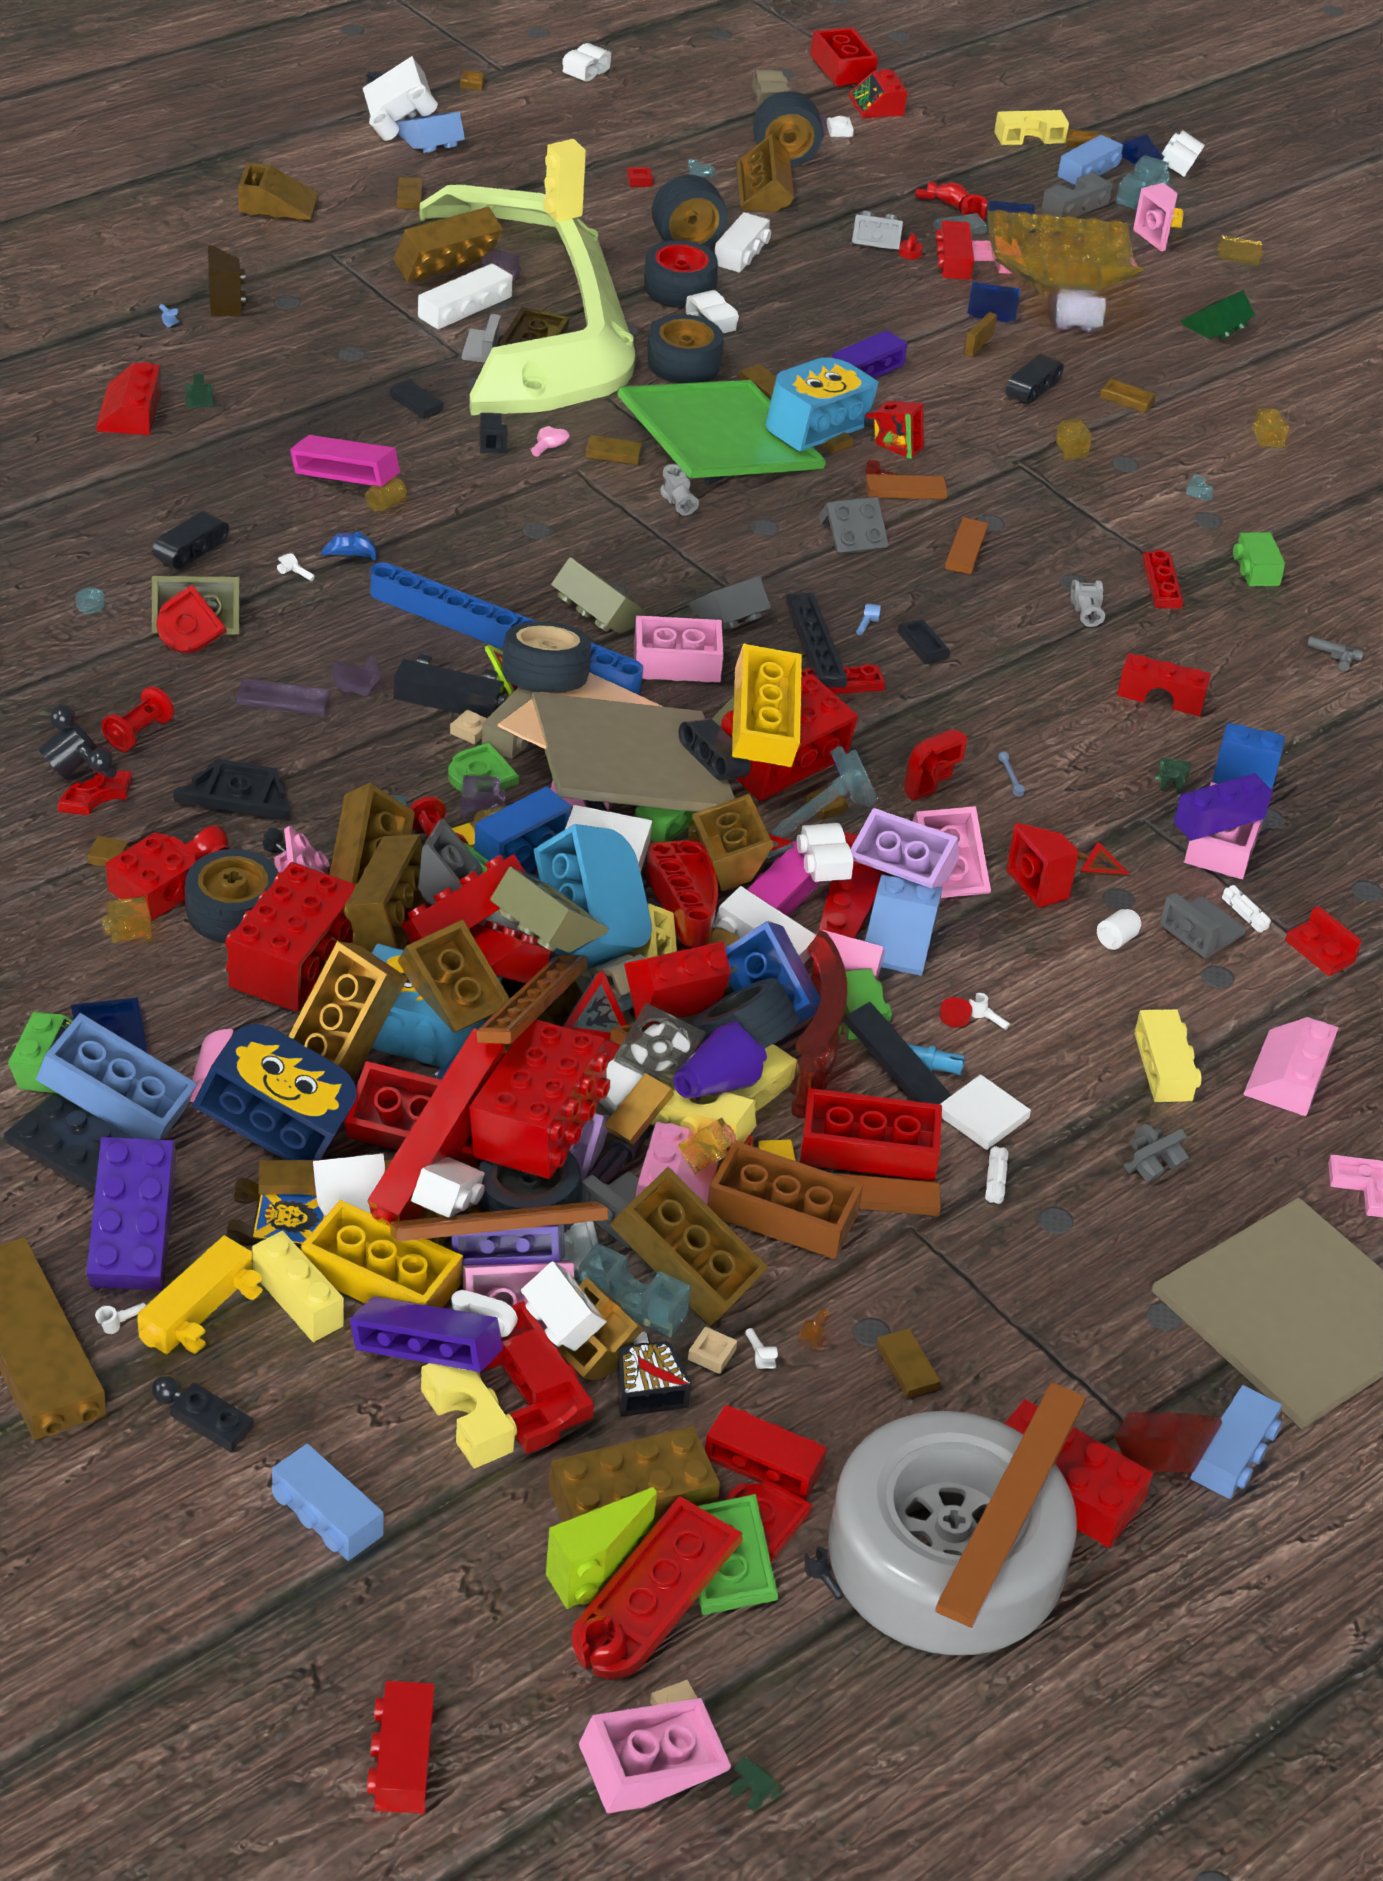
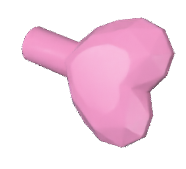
M550 426L544 427L539 430L537 435L538 443L532 447L531 452L534 456L538 457L547 448H555L564 444L570 435L564 429H555Z

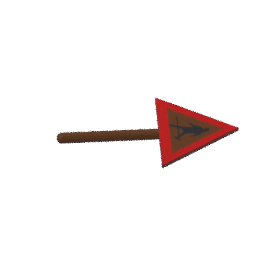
M1097 842L1090 855L1078 850L1079 857L1086 860L1080 873L1130 876L1126 869L1099 842Z

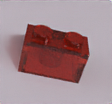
M1129 1412L1114 1438L1123 1456L1149 1471L1194 1472L1219 1430L1222 1421L1220 1417L1195 1413Z

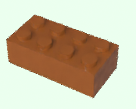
M734 1140L709 1186L707 1206L721 1220L836 1259L859 1213L864 1184Z

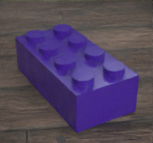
M101 1137L86 1273L90 1287L164 1290L176 1166V1151L173 1140Z

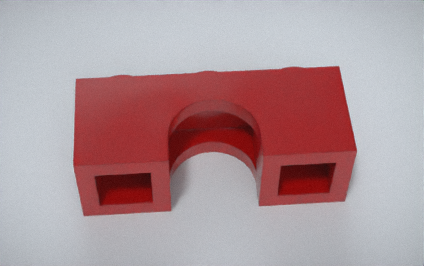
M1128 653L1122 670L1117 696L1144 703L1147 693L1151 689L1163 688L1169 691L1174 698L1172 710L1200 717L1211 673L1203 672L1196 668L1191 669L1175 665L1171 662L1147 658L1143 655Z

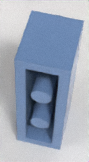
M1099 135L1061 156L1058 177L1076 185L1077 178L1092 172L1100 176L1120 164L1123 145L1106 136Z
M1242 1385L1199 1452L1190 1479L1228 1499L1232 1498L1238 1487L1244 1490L1253 1473V1469L1250 1468L1252 1463L1257 1465L1261 1463L1268 1448L1265 1442L1267 1439L1274 1441L1280 1431L1283 1421L1279 1420L1278 1416L1282 1404Z
M308 1443L272 1468L271 1490L275 1499L282 1505L287 1504L297 1514L300 1522L306 1528H313L323 1538L324 1543L331 1551H338L347 1561L354 1558L383 1536L384 1512Z

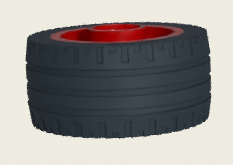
M670 240L655 244V246L648 250L645 260L644 288L646 293L660 303L676 307H686L687 296L716 289L718 275L717 256L706 246L691 241Z

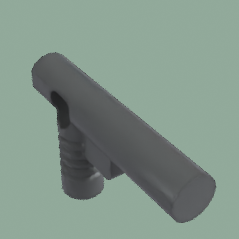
M1313 636L1309 637L1307 644L1308 647L1329 652L1331 657L1340 659L1338 667L1341 671L1349 669L1352 659L1361 661L1364 653L1362 650Z

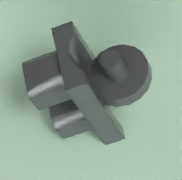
M1148 1124L1137 1127L1135 1139L1131 1141V1145L1136 1150L1141 1149L1134 1153L1133 1160L1123 1165L1127 1172L1130 1174L1138 1170L1145 1181L1149 1183L1166 1171L1158 1160L1162 1157L1172 1171L1181 1167L1189 1159L1181 1144L1187 1138L1182 1128L1159 1140L1163 1136L1161 1129H1153Z

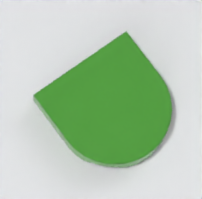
M489 742L457 753L448 767L449 782L457 790L466 794L487 795L519 784V775Z

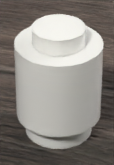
M1118 910L1099 923L1097 926L1098 939L1108 949H1118L1137 936L1141 928V919L1133 910Z

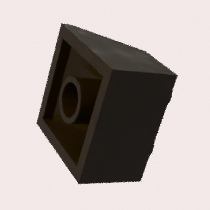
M208 246L211 316H241V306H246V293L241 291V284H245V269H240L239 258L215 246Z

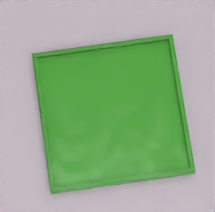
M751 380L619 387L618 397L689 478L818 470L825 467V459L814 447L798 451L767 429L765 421L770 400Z

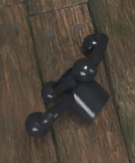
M59 705L55 707L51 712V722L53 726L61 730L38 749L39 752L64 779L85 761L94 771L107 778H114L117 774V769L112 764L113 758L110 750L103 746H97L75 721V712L70 706Z

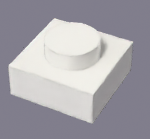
M844 116L827 118V129L830 137H853L854 128L850 118Z

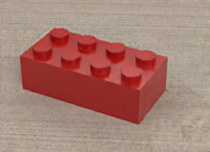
M366 1061L356 1087V1100L344 1120L348 1138L398 1151L441 1080ZM471 1133L455 1160H469V1166L479 1170L482 1159L474 1157Z
M808 1088L800 1163L808 1166L935 1181L940 1155L942 1105Z
M1024 1399L1004 1424L1024 1435L1038 1406ZM1073 1427L1055 1464L1060 1469L1071 1490L1076 1508L1077 1530L1110 1548L1146 1500L1153 1472Z

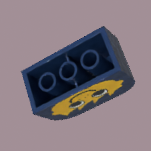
M250 1024L239 1028L231 1036L212 1064L192 1107L284 1160H322L356 1100V1087L352 1078L344 1069L324 1056L317 1054L272 1027Z

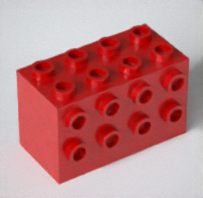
M813 674L801 678L800 745L792 766L788 767L750 760L751 769L746 777L735 779L756 799L762 801L846 759L858 715ZM734 710L723 715L721 720V728L732 739Z
M290 862L283 872H279L276 875L271 887L261 893L257 904L252 910H248L244 914L242 922L235 930H231L226 938L225 947L228 949L226 971L228 972L229 987L299 1012L305 1005L337 941L351 943L353 941L354 931L351 921L346 918L345 904L352 895L356 884Z
M535 1020L511 1044L469 1107L474 1157L551 1179L556 1169L564 1165L572 1144L578 1143L582 1128L586 1122L593 1119L596 1106L601 1098L605 1099L609 1093L610 1079H607L609 1054H606L605 1038Z

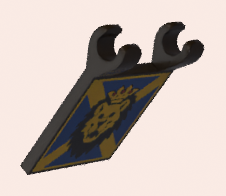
M239 1178L235 1185L234 1200L242 1204L258 1201L254 1225L252 1227L243 1221L232 1219L228 1222L226 1237L243 1245L259 1243L283 1230L301 1250V1245L326 1216L320 1210L316 1194H259V1184L248 1178Z

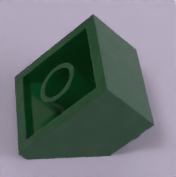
M1243 289L1182 319L1181 322L1182 325L1208 339L1218 335L1220 339H1223L1234 333L1232 328L1237 331L1247 326V320L1254 317L1255 313Z

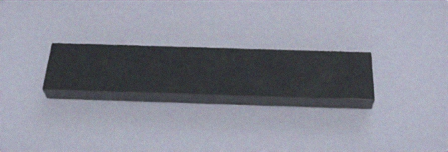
M814 593L787 594L786 604L813 675L826 687H847L846 673Z

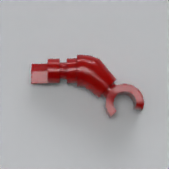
M929 182L927 190L916 189L915 197L933 200L938 197L940 201H945V204H950L959 209L963 221L968 219V215H977L980 217V221L986 222L987 199L977 194L970 195L963 185L948 182V184L942 183L941 186H937V183Z

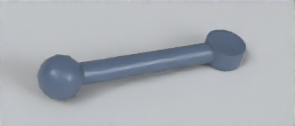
M1002 751L998 754V759L1000 762H1003L1014 786L1013 794L1021 797L1024 795L1025 787L1018 783L1009 763V754L1006 751Z

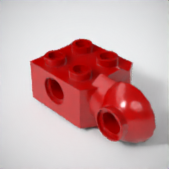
M211 825L204 828L193 840L186 844L174 836L154 832L105 863L108 891L151 922L185 900L186 877L188 870H190L194 862L212 852L230 849L226 832L219 825Z

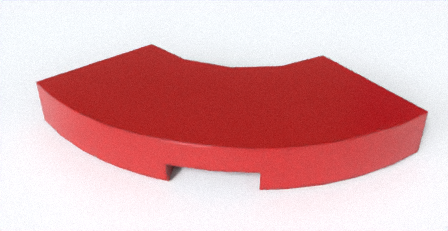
M117 771L114 778H107L98 773L94 775V779L82 784L79 782L75 783L60 798L58 812L90 815L92 810L103 802L113 799H126L133 780L132 771Z

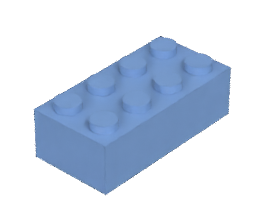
M79 1013L46 1053L36 1077L38 1082L135 1139L163 1140L187 1108L197 1086L196 1082Z

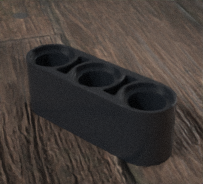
M1037 355L1010 377L1005 389L1006 395L1026 404H1031L1059 381L1063 373L1064 364L1045 355Z
M202 511L157 538L153 545L152 553L159 560L175 569H180L222 544L229 534V525L214 515Z
M701 719L684 721L680 724L678 731L680 743L717 780L746 777L749 774L751 761L732 757L733 739L714 720Z

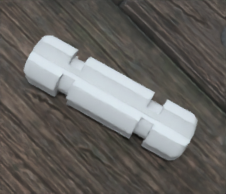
M1232 885L1224 889L1222 899L1229 906H1232L1245 921L1251 923L1250 925L1257 932H1263L1270 927V917L1261 912V909L1236 886Z
M995 1146L990 1151L985 1196L989 1203L995 1202L1000 1204L1004 1201L1009 1153L1005 1147L999 1148Z

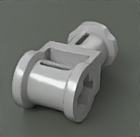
M670 464L665 466L663 469L664 485L660 489L661 495L670 504H675V509L682 516L692 514L697 510L699 500L689 491L690 481L686 473L679 465Z
M1073 580L1070 593L1071 603L1074 604L1076 611H1081V622L1087 627L1098 626L1105 619V612L1101 608L1103 601L1102 581L1079 583V580Z

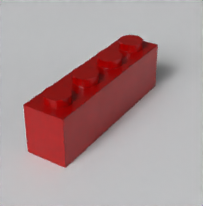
M501 854L484 864L487 870L480 875L476 871L471 872L459 880L462 886L452 891L448 887L433 896L436 903L428 908L423 903L408 912L407 914L410 919L402 923L401 926L411 942H416L461 920L470 929L498 911L500 907L492 902L490 898L508 868L511 866L525 873L515 855L513 854L503 859Z

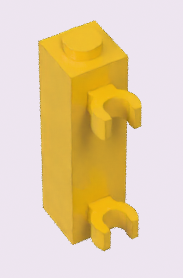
M225 1235L222 1236L137 1313L139 1338L147 1346L155 1347L166 1355L180 1342L190 1352L195 1354L206 1345V1342L200 1339L205 1333V1329L200 1324L237 1289L250 1300H254L263 1292V1289L257 1286L262 1280V1276L252 1270V1252Z

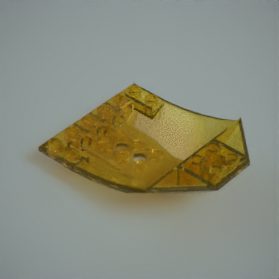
M1004 210L988 211L987 213L990 248L994 260L1039 293L1089 298L1143 272V267L1137 266L1133 256L1128 224L1121 221L1105 222L1095 218L1083 220L1072 216L1061 218L1050 214L1040 216L1030 215L1027 212L1007 213ZM1030 230H1038L1036 233H1029ZM1054 232H1061L1059 235H1052ZM1077 234H1084L1083 237H1075Z

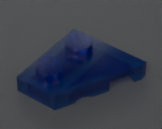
M1144 134L1121 143L1123 145L1122 158L1144 171L1149 172L1163 166L1162 160L1164 157L1148 135Z

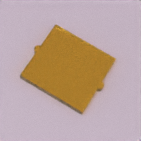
M1222 235L1221 243L1218 244L1217 248L1219 249L1218 258L1259 265L1260 257L1263 256V251H1261L1262 242Z

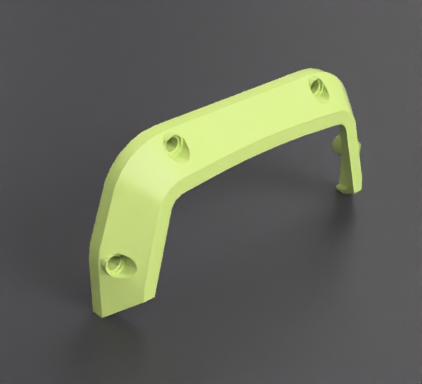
M447 185L420 203L419 217L421 221H425V218H448L489 206L496 218L556 227L570 256L581 291L587 324L585 329L493 347L470 393L471 415H480V413L509 414L550 411L612 394L618 391L619 387L625 386L633 375L635 368L633 336L627 327L600 247L598 232L589 228L578 217L556 222L545 212L543 202L546 194L468 185Z

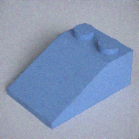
M460 111L430 114L428 116L395 122L399 126L398 134L414 149L423 148V153L437 150V145L443 144L444 148L458 146L457 141L465 140Z
M881 875L865 942L884 947L885 956L881 967L922 976L938 915L943 887L937 886L932 889L906 879Z

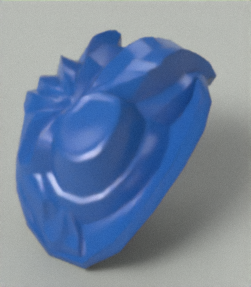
M360 531L338 533L321 552V556L358 555L371 557L373 561L377 557L374 543Z

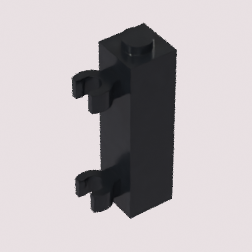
M424 654L419 655L417 662L403 659L394 675V699L453 713L463 714L466 710L488 718L507 700V694H503L504 682L496 680L498 677L497 671L487 669L484 677L437 667L429 665L432 656Z

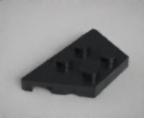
M217 759L208 765L206 770L194 775L189 786L184 789L177 787L174 790V802L288 821L291 818L290 806L287 805L283 785L280 784L277 768Z

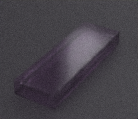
M244 678L237 694V705L324 716L330 699V690Z

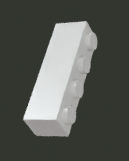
M492 263L418 295V317L436 329H441L511 298L513 276Z

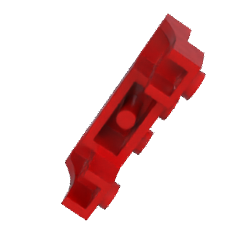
M522 1301L511 1306L516 1312L518 1320L508 1336L501 1337L503 1350L481 1372L501 1365L528 1405L510 1413L517 1427V1434L514 1436L525 1453L528 1454L559 1441L560 1431L592 1419L594 1403L579 1383L574 1367L570 1363L566 1364L560 1355L559 1347L548 1338L537 1319L527 1310L526 1303Z

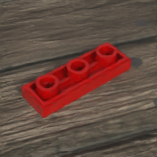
M1162 550L1144 552L1142 561L1154 607L1182 609L1183 598L1171 554Z
M878 665L843 666L847 676V687H827L834 694L884 691L885 681ZM811 668L801 670V678L813 674Z

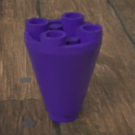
M732 1021L716 1028L679 1068L673 1078L674 1087L684 1098H696L751 1087L762 1076L763 1062L767 1059L766 1050L761 1044L756 1043L752 1036L738 1022Z

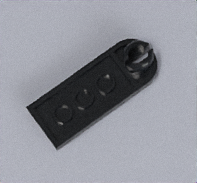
M56 1093L51 1094L4 1133L7 1144L95 1194L101 1137L134 1138Z

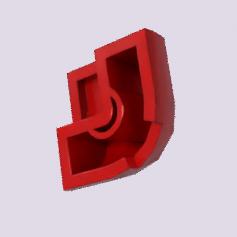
M949 729L926 738L913 748L907 760L903 783L904 791L912 801L935 793L939 781L952 777L954 764L964 760L968 738L965 734L957 729Z

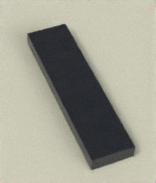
M871 1002L846 1015L844 1023L912 1101L940 1105L952 1096Z

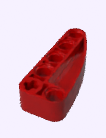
M690 840L650 844L647 851L645 877L660 901L662 908L674 913L675 931L681 942L692 948L708 945L714 928L718 882L715 869L705 846Z

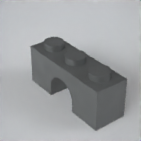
M1092 172L1077 178L1075 190L1068 189L1061 184L1044 191L1041 211L1062 223L1109 204L1112 183Z

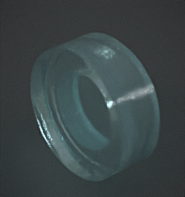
M85 588L78 591L75 595L76 607L84 613H96L105 606L104 593L99 589Z

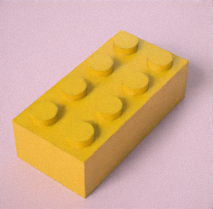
M743 644L735 667L732 757L788 767L792 766L800 745L802 654Z
M342 1200L337 1202L301 1245L303 1254L337 1291L365 1304L374 1296L443 1308L462 1284L463 1255L428 1239L397 1242L390 1236V1226L386 1225L387 1222L382 1218L375 1220L371 1213Z

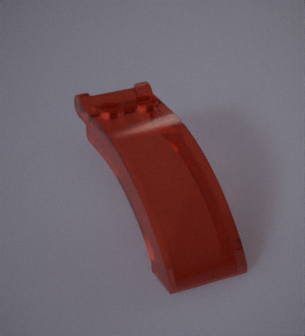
M822 930L819 931L807 947V953L814 958L812 976L810 978L821 1000L816 1014L813 1015L812 1022L796 1043V1050L803 1054L797 1063L798 1075L790 1085V1092L795 1095L791 1103V1113L797 1118H804L808 1088L825 1090L828 1086L830 1074L838 1056L847 1002V977L842 958L832 938L827 932Z

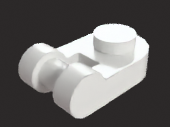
M466 1290L457 1291L452 1295L453 1310L498 1317L501 1337L508 1336L517 1324L518 1317L511 1306L501 1300Z

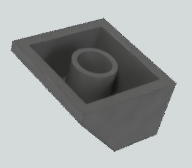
M760 576L713 591L688 602L690 608L701 619L722 620L723 630L740 625L738 620L745 618L747 622L763 617L762 611L771 608Z
M444 819L438 821L422 847L418 888L423 899L429 905L436 903L433 896L448 887L452 891L462 886L459 882L460 879L473 871L479 874L482 868Z

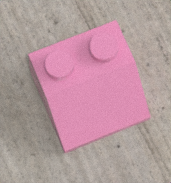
M1164 183L1141 188L1133 228L1135 232L1161 252L1166 250L1178 194Z

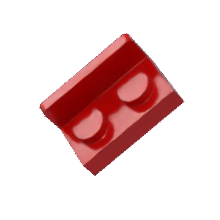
M1319 906L1312 909L1309 921L1288 931L1285 939L1289 945L1328 976L1354 964L1361 945V940Z

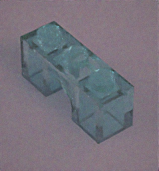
M1143 155L1136 163L1134 175L1128 173L1120 182L1116 203L1137 210L1141 188L1168 183L1170 172H1168L1169 162Z
M596 1243L579 1265L578 1285L586 1277L620 1303L636 1322L672 1337L688 1314L691 1285L660 1271L650 1285L643 1284L629 1273L627 1256Z

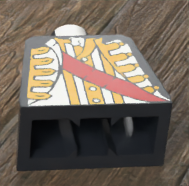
M642 1331L630 1346H623L619 1349L617 1383L620 1417L689 1407L691 1382L671 1343L667 1341L651 1343L649 1335Z

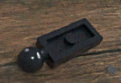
M170 1374L161 1375L153 1382L152 1394L155 1400L162 1404L173 1403L170 1406V1415L230 1453L253 1429L254 1419L195 1382L185 1391L182 1390L179 1379Z

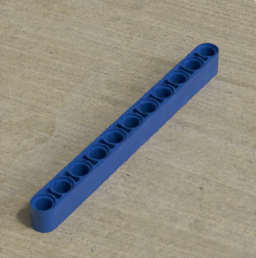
M377 563L371 567L370 594L373 598L503 649L505 635L509 628L522 623L538 622L389 563ZM591 643L589 672L639 695L642 688L643 665L635 659Z

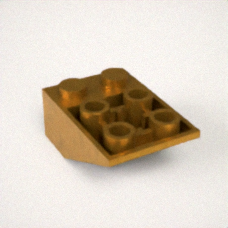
M246 163L238 185L239 212L247 213L248 215L261 214L270 215L273 218L288 217L299 221L311 220L318 199L316 191L271 165Z

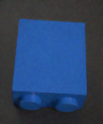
M1226 723L1216 759L1212 783L1219 784L1256 773L1272 790L1285 735L1276 734L1272 731L1253 729L1241 724Z

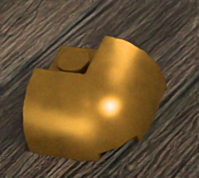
M586 1277L579 1286L607 1322L576 1351L563 1344L559 1349L560 1354L584 1378L597 1380L606 1377L617 1369L619 1349L623 1346H630L644 1329L627 1313V1310L599 1285Z

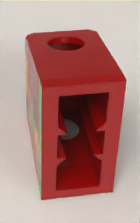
M887 401L875 413L867 412L865 415L864 426L875 429V442L878 446L910 459L924 448L923 403Z

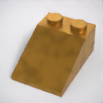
M463 920L407 945L398 959V963L415 991L454 1033H458L493 1016L510 999Z

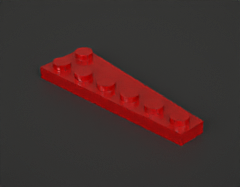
M844 832L845 841L851 849L858 834ZM853 861L851 879L831 880L811 961L815 959L822 930L857 939V935L863 929L869 912L873 909L881 875L890 876V873Z

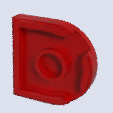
M193 584L162 605L156 622L157 632L161 641L168 648L181 653L198 651L227 632L226 627Z
M763 1481L762 1484H739L728 1493L725 1500L756 1494L770 1562H772L812 1513L813 1505L773 1482Z

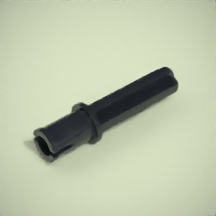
M649 1129L640 1136L633 1146L621 1138L614 1140L611 1144L612 1149L588 1177L593 1175L603 1184L608 1185L626 1162H631L635 1159V1152L651 1135Z

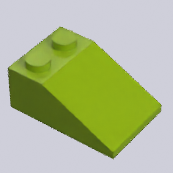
M654 1487L549 1528L546 1576L566 1609L579 1604L586 1605L591 1603L653 1529L657 1497Z

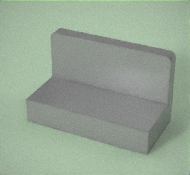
M490 314L486 330H469L462 352L463 360L486 362L491 349L497 347L499 341L501 315Z

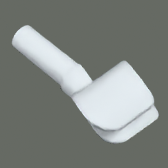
M289 553L278 558L281 564L277 565L280 573L285 574L293 570L310 581L314 580L315 575L298 565L294 554Z
M976 993V1001L969 999V1003L972 1006V1017H986L1005 1030L1009 1027V1022L988 1008L987 995Z
M141 1303L118 1312L111 1306H103L96 1311L95 1316L97 1322L102 1324L105 1333L115 1334L120 1328V1322L137 1315L146 1305Z
M752 1328L747 1329L745 1334L755 1351L756 1367L759 1369L776 1368L777 1347H764Z

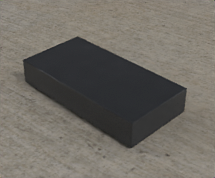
M411 380L390 388V397L423 419L443 410L444 402Z
M923 619L898 625L897 633L924 664L949 659L950 650Z

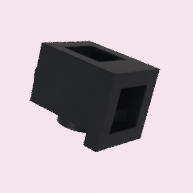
M480 413V453H507L508 428L507 424H502L501 413Z

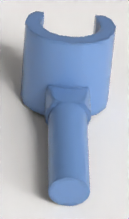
M164 304L159 306V309L163 312L162 320L167 327L180 323L175 317L178 314L177 308L170 310Z
M865 605L864 617L856 631L858 635L863 634L869 621H879L881 605Z

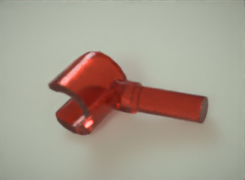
M877 460L867 461V466L865 467L866 474L899 475L881 470L880 462Z

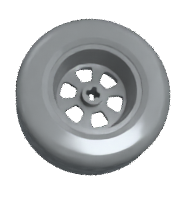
M959 1411L917 1413L899 1418L878 1428L867 1436L852 1452L841 1472L837 1485L828 1544L832 1570L842 1593L852 1607L872 1626L896 1641L919 1650L944 1655H974L992 1652L1020 1641L1042 1624L1057 1603L1064 1586L1077 1534L1075 1503L1068 1483L1056 1464H1054L973 1628H970L936 1613V1605L978 1525L972 1516L979 1520L981 1519L1023 1434L988 1417ZM925 1508L931 1512L927 1520H919L907 1516L911 1512ZM914 1536H925L931 1546L925 1545Z

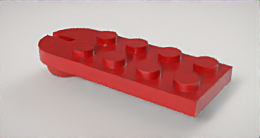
M679 1496L576 1621L572 1630V1645L579 1663L585 1669H588L591 1665L593 1674L605 1679L624 1678L639 1670L743 1541L742 1532Z

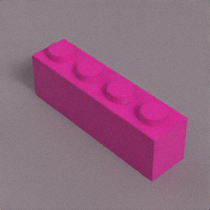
M308 435L290 449L296 474L382 487L400 473L394 447Z
M793 841L787 852L781 857H777L771 867L765 873H760L755 882L746 890L784 915L789 916L823 881L814 882L810 873L805 872L803 853H798L797 843Z

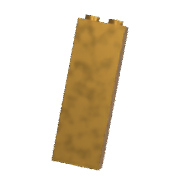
M23 1237L0 1245V1372L35 1441L46 1436L56 1435L63 1430L83 1423L93 1422L97 1418L106 1416L104 1390L26 1238Z

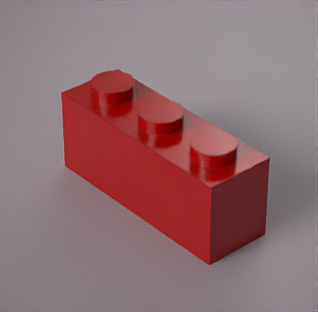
M942 220L940 229H936L935 244H937L936 256H938L937 267L941 268L942 278L971 280L974 254L970 222Z
M725 1404L706 1436L705 1452L709 1461L759 1483L763 1481L776 1483L800 1498L807 1500L823 1472L827 1447L818 1444L812 1439L804 1438L785 1430L777 1424H771L757 1418L747 1411Z
M386 1681L384 1697H376L374 1722H381V1732L372 1733L371 1757L378 1758L377 1768H369L367 1794H375L374 1811L424 1814L434 1707V1683Z

